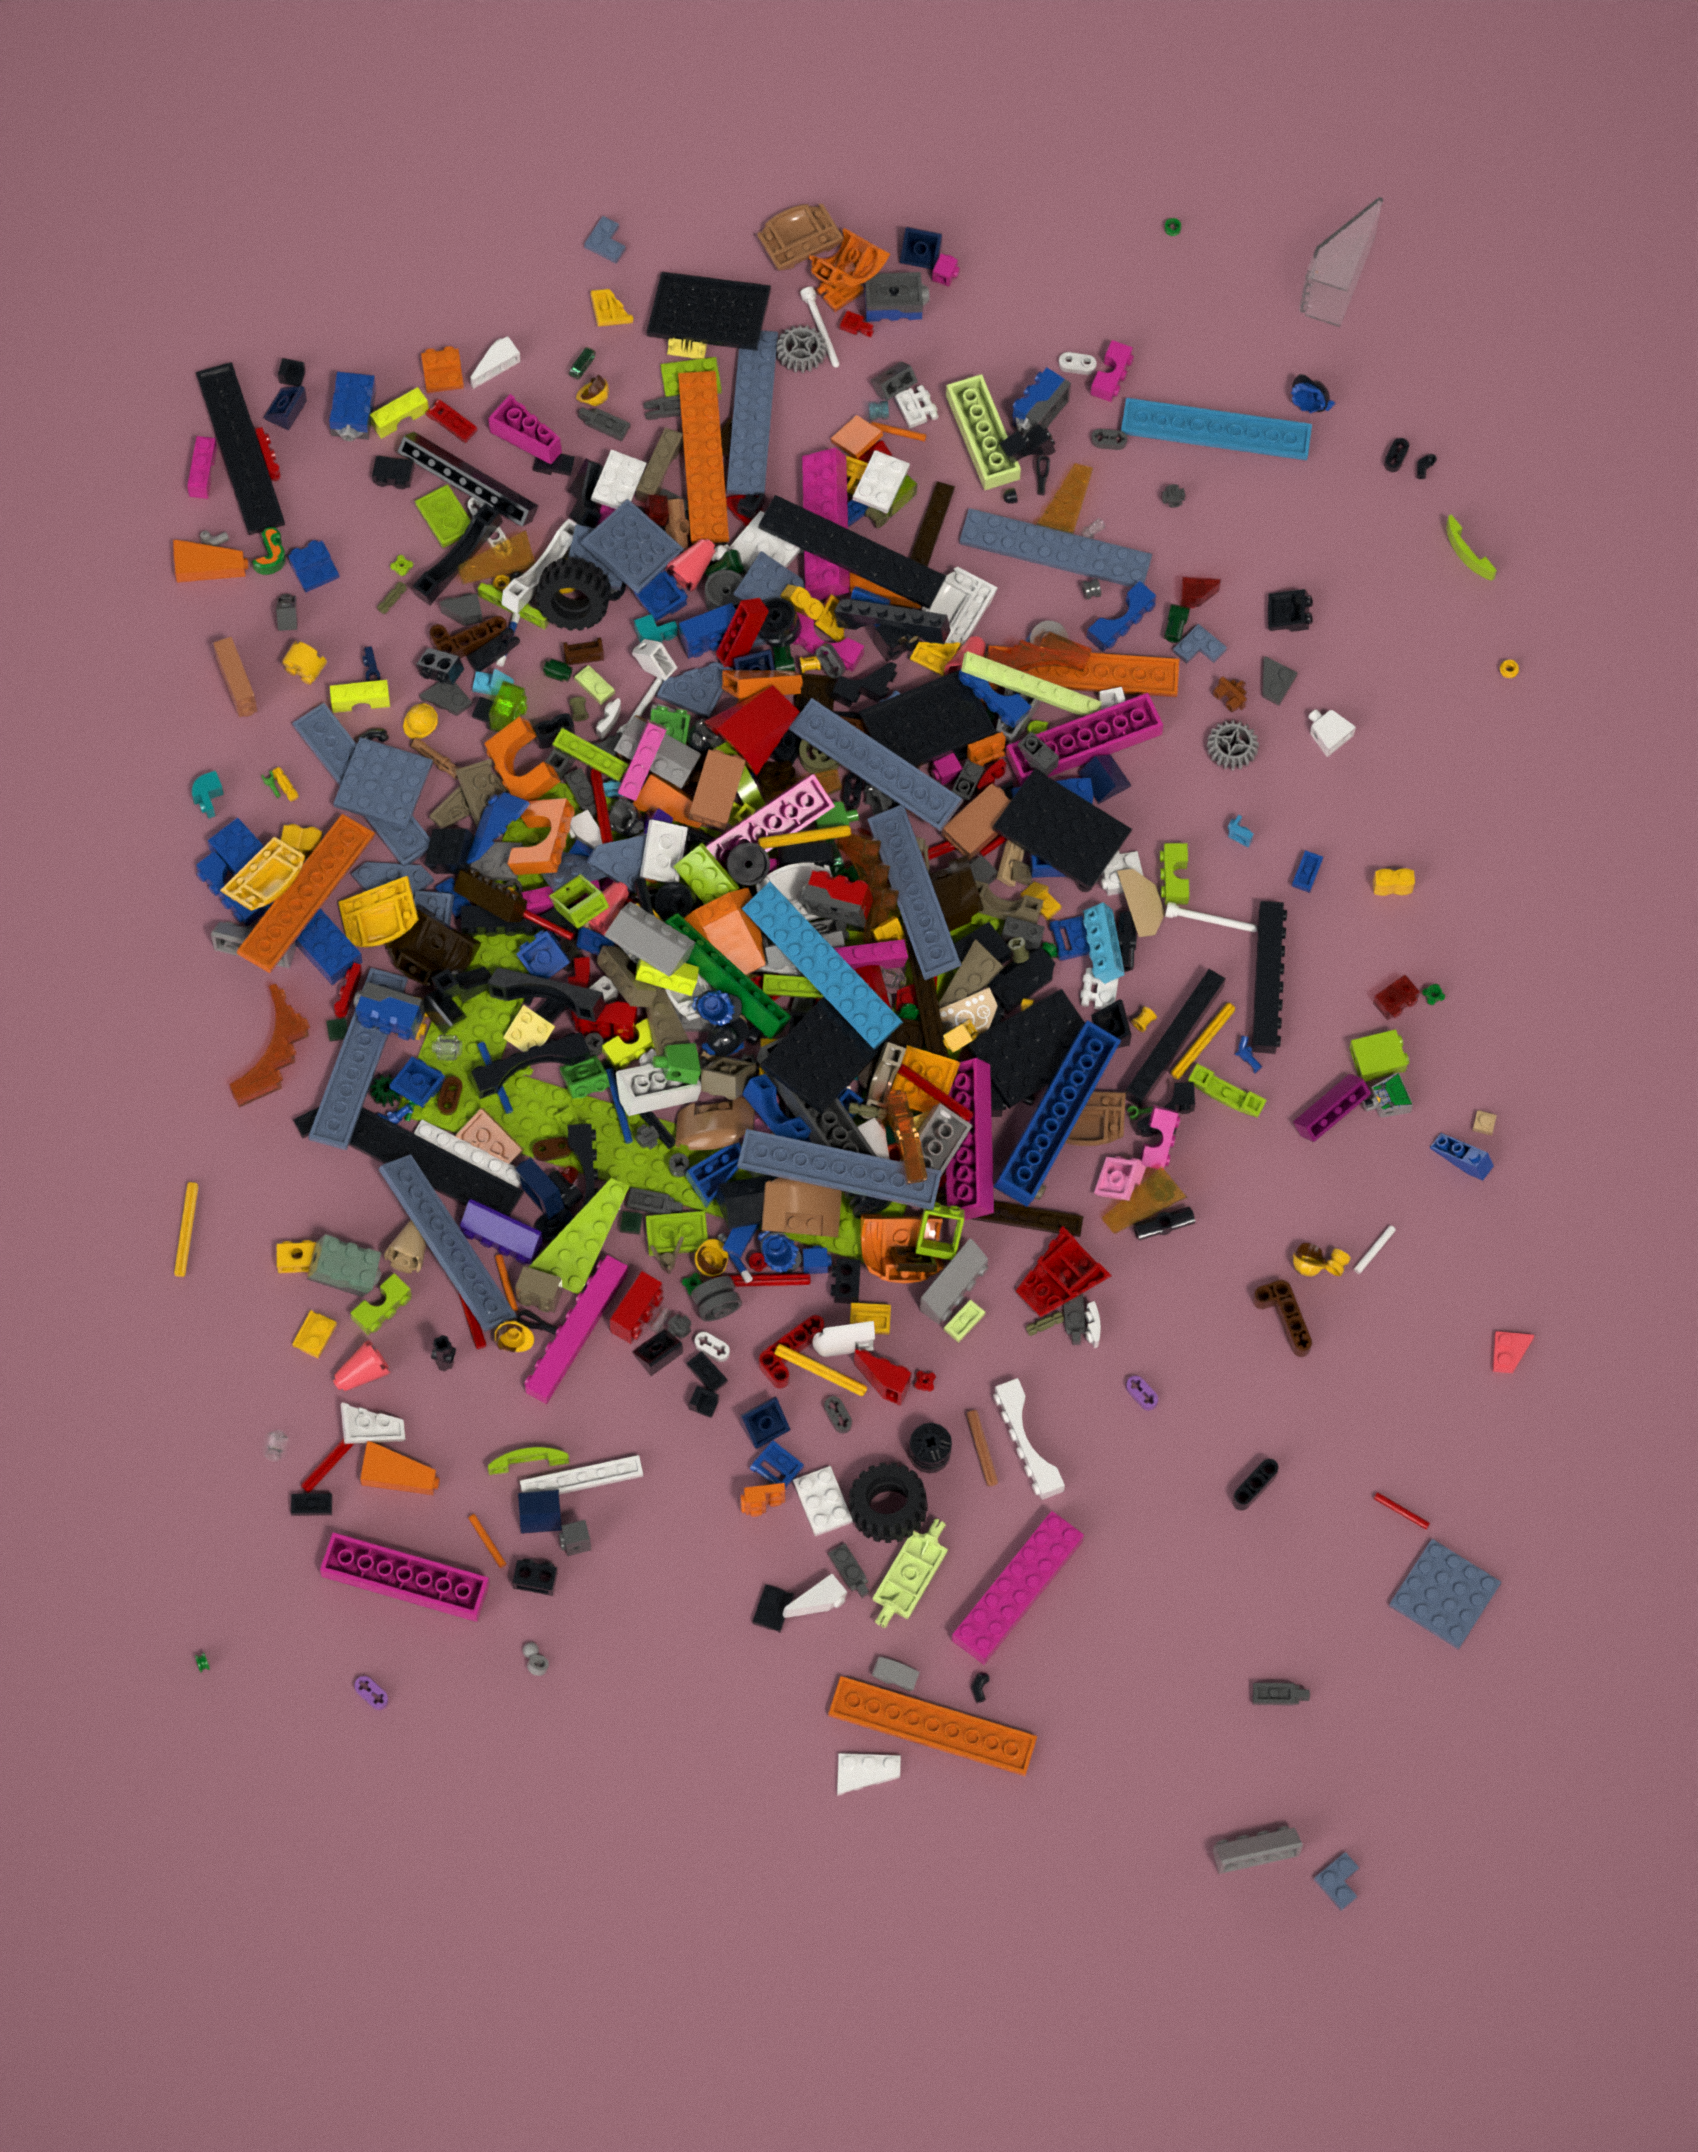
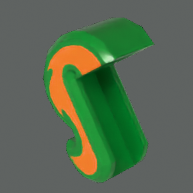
M267 527L262 532V537L269 556L252 561L253 569L262 575L274 574L281 570L286 563L285 550L281 545L282 539L279 530L274 527Z

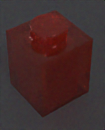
M648 495L645 504V514L657 525L665 526L669 515L667 496Z

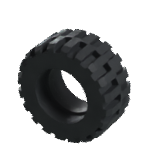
M568 557V559H558L557 562L553 561L544 568L540 576L536 592L537 607L541 610L540 613L543 617L548 618V622L557 624V627L561 629L563 627L570 631H573V629L578 631L584 630L585 627L589 629L594 624L602 621V618L606 615L611 596L609 578L606 574H603L604 571L600 567L595 566V563L591 561L586 562L583 558L575 559V557ZM574 588L582 591L588 598L582 600L570 599L559 590Z
M885 1462L879 1463L880 1466L877 1467L872 1465L868 1467L869 1471H862L859 1474V1479L856 1478L852 1483L853 1488L849 1492L852 1520L856 1528L861 1532L863 1531L865 1537L870 1538L872 1536L876 1542L885 1540V1543H891V1540L903 1541V1537L907 1536L909 1538L914 1535L913 1531H918L922 1527L921 1522H925L928 1504L923 1481L921 1478H918L914 1470L909 1472V1468L905 1465L899 1467L894 1462H891V1465H886ZM886 1491L898 1492L907 1498L905 1506L892 1514L878 1513L871 1509L869 1505L875 1496Z

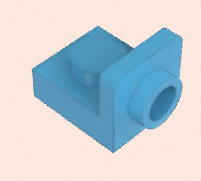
M1238 815L1228 825V837L1249 848L1254 833L1246 827H1240L1242 816Z

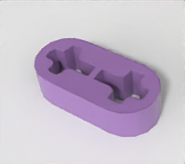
M1130 1377L1126 1385L1127 1392L1144 1410L1155 1409L1158 1403L1157 1394L1141 1377ZM1132 1382L1134 1384L1139 1383V1389L1141 1390V1392L1137 1388H1131ZM1143 1395H1145L1148 1399L1152 1397V1398H1153V1400H1152V1403H1153V1404H1151V1403H1149V1402L1146 1404V1403H1145V1399H1146V1398H1145Z
M362 1676L355 1681L357 1694L375 1710L386 1708L388 1705L387 1694L367 1676ZM360 1683H368L370 1692L366 1689L360 1690ZM375 1694L379 1698L383 1696V1703L378 1702L375 1704V1698L372 1695Z

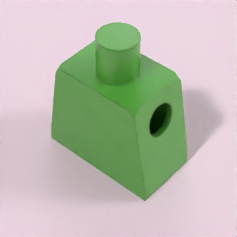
M833 802L835 807L814 820L816 829L843 825L850 826L849 823L858 821L859 817L857 809L846 811L843 802ZM837 838L826 839L825 841H826V843H827V842L832 841V840L837 839Z
M696 1043L667 1045L662 1056L653 1057V1068H663L664 1076L667 1080L697 1084L701 1069Z

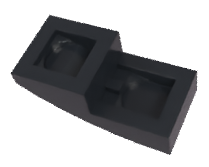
M560 454L552 464L536 457L533 471L548 475L554 472L571 476L575 456Z

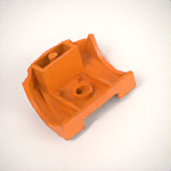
M844 228L842 231L844 240L840 249L833 256L819 258L810 254L809 259L812 260L813 268L811 271L819 280L837 288H847L862 284L874 277L884 266L890 253Z
M861 1214L862 1256L871 1274L888 1282L906 1284L928 1280V1277L944 1268L941 1258L934 1257L937 1264V1272L897 1271L890 1254L891 1247H916L923 1214H920L919 1217H882L881 1214ZM929 1214L923 1239L939 1242L942 1225L941 1216Z

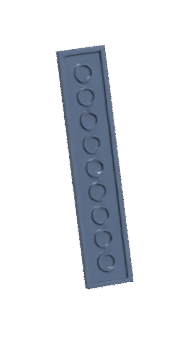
M762 331L757 351L739 348L727 494H750L754 496H759L761 493L765 494L778 332Z
M971 508L968 510L959 541L960 545L1132 588L1139 581L1145 584L1152 559V554Z
M812 698L789 728L792 733L940 832L963 802L961 797Z
M322 703L292 724L333 779L341 786L357 744L326 704ZM413 815L407 830L363 816L403 867L407 864L410 865L427 853L430 837Z
M900 805L868 818L924 979H930L962 966L906 809Z
M370 968L366 982L404 993L408 984V978ZM354 1011L308 1136L310 1141L347 1150L389 1036L380 1032L379 1027L373 1026L371 1029L363 1027L359 1023L356 1011Z
M746 1129L737 1168L929 1210L934 1209L942 1171L749 1129Z
M410 1154L381 1165L378 1170L483 1330L486 1332L498 1327L505 1321H513L517 1315L412 1155Z

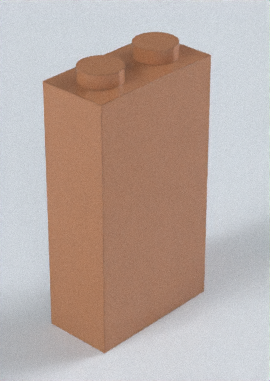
M232 637L214 642L216 660L239 718L253 715L254 712H257L255 696Z
M717 749L713 751L708 750L688 819L726 830L746 760H743L738 755H726Z
M991 783L942 829V836L963 856L967 855L968 861H970L998 835L992 828L1011 800L1005 796L1004 791L1000 787H996Z

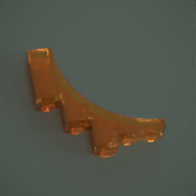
M1049 631L1048 636L1042 638L1040 646L1021 639L1018 645H1014L1011 654L992 647L989 653H985L984 658L1021 672L1048 666L1067 667L1084 672L1092 649ZM988 681L994 691L1000 686ZM980 699L983 706H985L986 702Z
M851 829L850 836L838 838L836 847L851 859L857 869L860 880L869 885L873 903L865 923L862 942L872 944L876 943L871 929L877 928L879 924L888 920L890 909L895 910L899 890L886 885L890 866L878 861L881 841L858 830Z
M276 983L269 986L276 1012L275 1029L271 1042L259 1062L243 1077L229 1084L231 1093L239 1108L282 1089L281 1081H283V1077L279 1070L295 1063L294 1055L297 1052L293 1043L309 1037L308 1029H310V1025L306 1017L302 1019L300 1013L295 1014L292 1006L286 1004V994L283 988H278Z
M901 1090L890 1091L889 1095L885 1097L887 1106L885 1121H889L896 1139L906 1185L925 1182L928 1177L919 1132L915 1128L906 1092H901Z

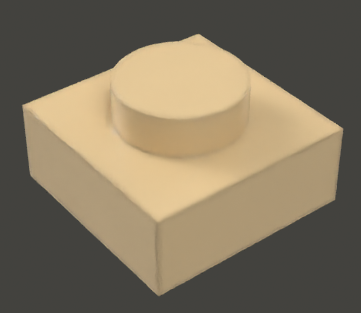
M1477 1111L1472 1131L1492 1136L1497 1115Z

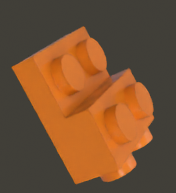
M447 346L442 351L427 349L425 353H421L427 393L464 388L458 348L454 349L452 346Z
M785 1484L745 1487L744 1494L740 1495L741 1512L751 1517H758L762 1513H766V1505L776 1507L785 1503Z

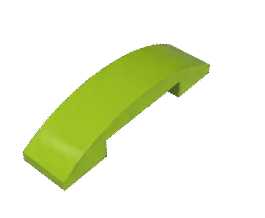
M1452 514L1449 515L1446 529L1455 553L1472 571L1488 580H1494L1497 572L1495 567L1486 556L1480 560L1461 538L1463 528Z
M728 742L714 748L729 756H739L737 751ZM745 766L737 793L743 805L746 803L755 810H758L765 805V802Z
M1198 1063L1196 1064L1188 1081L1194 1082V1086L1234 1110L1258 1118L1267 1101L1266 1099L1251 1091L1246 1093L1214 1076L1215 1072Z
M524 1448L498 1457L488 1465L489 1475L508 1473V1465L544 1459H548L549 1467L569 1464V1455L552 1448Z

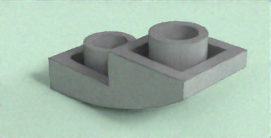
M878 1657L872 1676L887 1684L894 1683L910 1692L914 1689L920 1672L899 1662Z

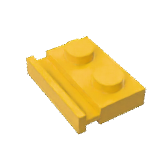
M893 916L879 924L877 928L871 929L876 943L904 940L907 950L904 931L897 917Z
M851 1303L850 1324L874 1321L875 1334L889 1335L891 1305Z
M310 1310L292 1346L319 1359L337 1326V1322Z

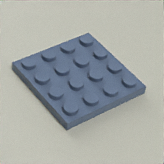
M629 499L581 542L588 551L637 594L655 579L670 561L684 551L681 545Z
M360 737L333 805L336 808L407 830L433 765V760Z
M1431 1539L1389 1606L1459 1650L1499 1588L1501 1581Z

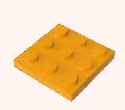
M907 1045L901 1064H905L949 1095L960 1062ZM897 1072L887 1099L888 1102L922 1113L930 1112L934 1105L941 1104Z

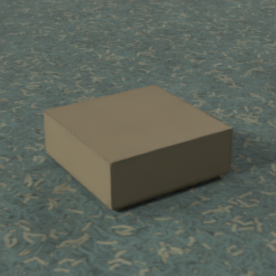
M1020 861L1013 862V881L1026 886L1031 884V866Z

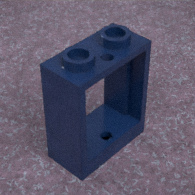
M530 1157L528 1160L519 1163L515 1171L520 1187L542 1213L550 1219L564 1209L559 1188Z

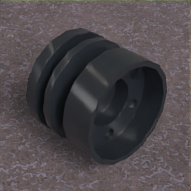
M670 882L663 885L658 890L654 902L656 913L665 921L677 913L685 918L692 911L704 905L690 886L679 882Z
M842 1191L845 1198L851 1201L849 1207L852 1209V1214L856 1219H861V1214H877L892 1203V1201Z
M925 1423L917 1427L911 1434L909 1443V1458L913 1466L919 1471L929 1474L937 1473L944 1469L949 1463L951 1456V1435L946 1428L936 1423ZM930 1443H934V1445H932L931 1448L927 1447V1445H930Z

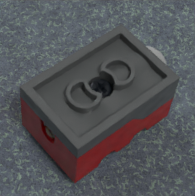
M822 870L819 872L812 871L808 884L802 887L800 898L804 901L808 914L864 928L873 903L869 885L862 880L850 882L847 877L838 875L836 878L830 877L828 872Z

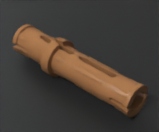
M416 738L412 742V749L424 757L432 759L440 771H445L455 780L458 779L455 771L460 768L452 763L449 757L442 756L420 740V738Z

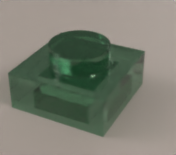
M346 1018L326 1021L329 1041L344 1040L348 1030Z
M623 1211L620 1233L640 1235L643 1214Z

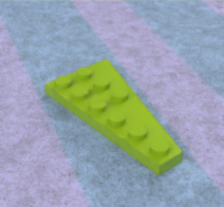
M610 1178L532 1262L529 1268L561 1277L562 1288L579 1295L629 1189V1185Z

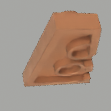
M481 1108L455 1136L508 1164H511L524 1151L515 1139L484 1108Z

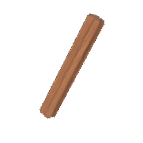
M977 1410L967 1412V1418L988 1487L998 1484L980 1418Z

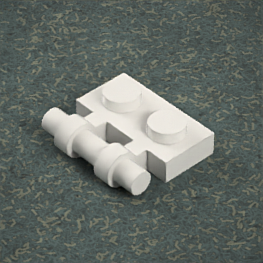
M923 385L917 387L918 393L916 394L910 388L894 396L909 428L926 423L927 414L931 416L932 420H936L939 417L935 404H932L930 394ZM919 401H923L925 407H921Z
M1086 968V974L1083 975L1084 988L1080 995L1082 999L1081 1005L1088 1007L1089 1001H1095L1094 1009L1101 1010L1114 1003L1118 978L1104 984L1093 976L1092 968ZM1092 985H1098L1097 993L1091 992Z

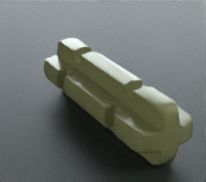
M398 582L394 586L395 589H392L383 599L384 601L379 603L377 610L382 614H386L389 607H392L401 597L400 594L407 590L405 584Z
M849 1103L848 1113H858V1115L885 1119L887 1109H877V1107Z
M1060 1311L1055 1312L1052 1316L1049 1315L1035 1321V1324H1028L1026 1331L1029 1336L1035 1335L1037 1331L1041 1332L1053 1327L1055 1323H1062L1064 1317Z

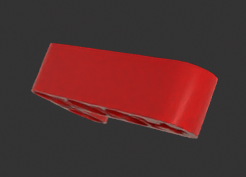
M813 1315L760 1354L759 1368L774 1387L779 1389L785 1388L789 1383V1370L784 1365L788 1360L775 1354L777 1346L782 1344L800 1353L813 1343V1337L817 1333H823L825 1324L821 1316ZM801 1335L805 1339L803 1341H796L795 1337ZM765 1359H771L773 1363L770 1365H766L763 1363V1361ZM777 1374H783L785 1378L783 1380H778L775 1378V1376Z

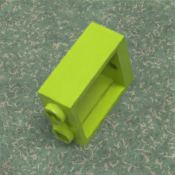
M581 874L549 895L556 910L577 929L609 908L603 893ZM585 893L589 895L586 899L572 907L570 910L567 908L569 904L580 898Z
M935 1202L933 1210L924 1208L916 1241V1254L952 1260L956 1256L964 1222V1209L958 1206H942ZM929 1214L957 1219L952 1244L923 1239Z

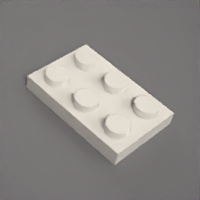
M611 450L591 500L613 509H617L627 499L632 501L645 470L646 462Z
M875 450L853 495V500L888 514L909 470L910 463Z
M649 820L640 878L663 883L679 882L680 874L673 866L683 859L687 827Z
M831 1466L793 1480L794 1487L814 1536L853 1523Z

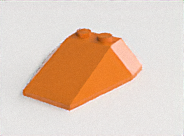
M748 887L729 892L692 911L684 918L745 975L766 966L761 929L742 910L753 898Z

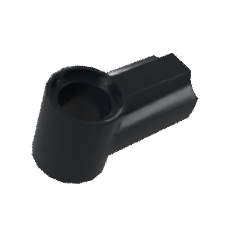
M558 1170L552 1171L548 1175L551 1181L559 1188L565 1209L569 1210L583 1199L581 1191L574 1184L571 1185Z

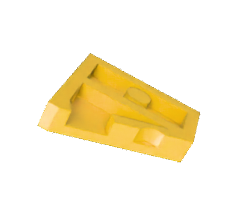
M610 289L591 291L590 296L598 327L633 323V316L627 314L623 309V304L615 298Z
M831 594L826 598L823 604L824 611L814 624L838 643L846 639L844 637L845 628H840L837 625L834 611L839 600Z
M918 642L910 660L943 677L945 676L944 669L946 664L960 649L961 643L938 644Z

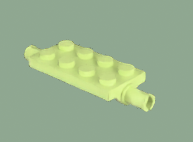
M934 1519L927 1533L919 1534L913 1531L914 1535L906 1540L873 1597L874 1602L883 1606L882 1611L875 1620V1623L879 1626L882 1624L881 1627L886 1628L894 1613L907 1620L910 1618L948 1552V1549L938 1543V1537L946 1526L943 1521L939 1524L940 1520Z

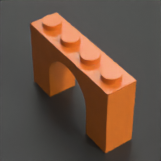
M519 716L484 744L487 748V755L494 761V768L502 776V783L510 791L511 795L526 801H534L552 789L561 780L554 767L544 761L523 776L516 775L514 771L516 754L522 747L537 737L530 722Z
M567 798L528 801L530 805L521 815L527 827H551V831L548 837L538 845L512 848L507 864L515 875L557 873L561 863L562 852L566 846L567 834L570 831L571 820L574 817V808Z

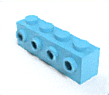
M1102 902L1083 911L1085 918L1083 923L1087 929L1086 940L1090 946L1089 956L1093 962V975L1106 984L1124 976L1125 972L1113 910Z

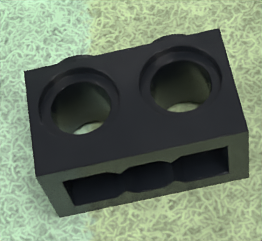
M427 648L416 664L423 678L449 685H454L464 670L459 656L432 648Z
M837 1259V1265L832 1266V1277H836L835 1284H831V1296H835L834 1303H858L861 1260ZM844 1269H848L851 1271V1273L849 1275H844L841 1273V1271ZM842 1288H848L850 1292L847 1294H843L840 1292V1290Z
M531 1559L517 1560L512 1582L513 1589L553 1596L558 1568L554 1567V1564L547 1562L537 1564ZM523 1571H529L531 1573V1575L527 1578H523L520 1576L521 1572ZM547 1574L551 1576V1579L549 1581H542L540 1577Z

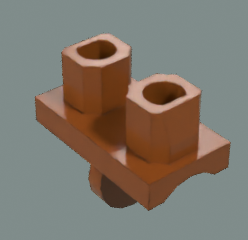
M1222 676L1219 679L1218 685L1213 690V695L1218 700H1221L1226 695L1229 700L1225 706L1230 712H1234L1238 708L1243 710L1246 707L1245 702L1247 698L1245 695L1247 692L1243 689L1246 683L1243 680L1237 683L1234 679L1229 682Z

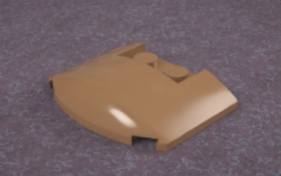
M804 204L787 209L770 219L765 224L766 227L761 233L760 231L758 232L759 240L778 271L794 268L796 264L809 259L810 254L815 256L824 251L828 252L844 240L823 204H818L819 207H809V204Z
M1093 1092L1065 1143L1076 1146H1097L1111 1143L1124 1137L1126 1093Z
M742 1097L733 1099V1101L696 1106L695 1103L690 1104L678 1112L676 1147L680 1148V1144L688 1146L689 1150H710L740 1142L739 1138L745 1135L746 1129L754 1130L755 1110L746 1098Z
M781 1177L771 1182L769 1180L765 1182L761 1231L838 1237L842 1191Z

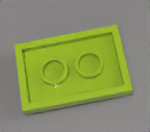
M716 357L661 364L665 397L680 395L678 373L716 371L717 393H722Z
M448 484L415 501L416 507L442 548L457 542L471 522Z
M703 843L673 866L704 904L740 888Z
M705 1211L646 1216L649 1256H655L650 1248L651 1245L656 1248L659 1255L674 1253L681 1236L684 1239L678 1253L696 1252L702 1243L708 1240Z

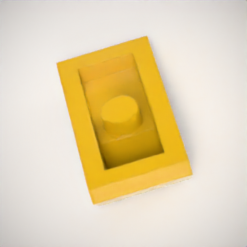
M1034 881L1020 895L1022 897L1028 895L1044 900L1041 915L1048 921L1061 910L1062 906L1048 893V886Z

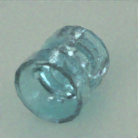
M875 401L869 402L870 420H876L878 417L883 420L889 419L888 401H882L878 404Z

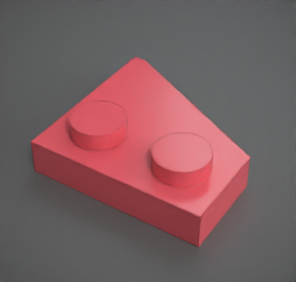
M1496 1331L1494 1337L1493 1372L1513 1373L1533 1341L1534 1335Z

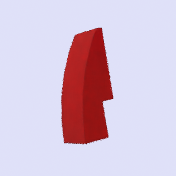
M590 957L574 958L575 976L568 977V984L589 989ZM571 1010L573 1021L575 1020V1013Z

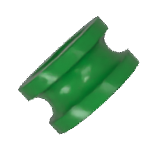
M1176 218L1168 219L1164 227L1165 233L1169 236L1178 235L1181 231V222ZM1171 224H1173L1174 227H1176L1175 230H1172V228H1170Z
M204 1652L201 1656L194 1655L200 1673L204 1669L210 1670Z

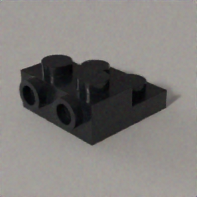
M1305 589L1268 594V629L1270 631L1289 629L1290 632L1309 630V624L1313 623L1311 612L1309 613V607L1313 606L1312 596H1309Z

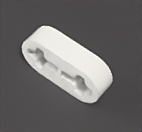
M701 1332L696 1335L695 1347L697 1350L702 1351L705 1355L718 1362H724L729 1358L730 1348L726 1343L707 1332ZM706 1338L709 1345L703 1344L701 1346L700 1339L704 1340ZM714 1348L718 1350H721L723 1348L725 1355L721 1354L720 1356H718L717 1350H715Z

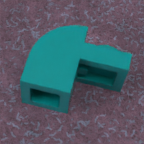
M652 614L634 620V630L640 642L647 639L663 644L664 640L670 641L675 636H678V627L675 621L657 627Z
M216 770L200 776L192 786L194 805L199 804L202 813L206 812L208 819L215 817L214 807L210 799L224 795Z

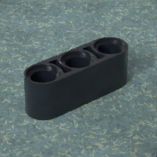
M831 843L793 844L777 848L779 868L796 863H814V865L823 868L824 865L831 867L835 864L834 848Z
M1265 1459L1235 1491L1232 1503L1236 1509L1243 1511L1249 1508L1274 1481L1279 1468L1275 1460ZM1270 1467L1274 1472L1268 1474L1264 1471V1468ZM1256 1481L1260 1484V1487L1254 1488L1250 1483ZM1245 1496L1248 1501L1240 1502L1237 1497Z

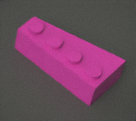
M512 394L488 418L490 433L549 464H552L562 453L560 437L545 424L539 422L538 418L534 414L529 413L522 403L519 404Z

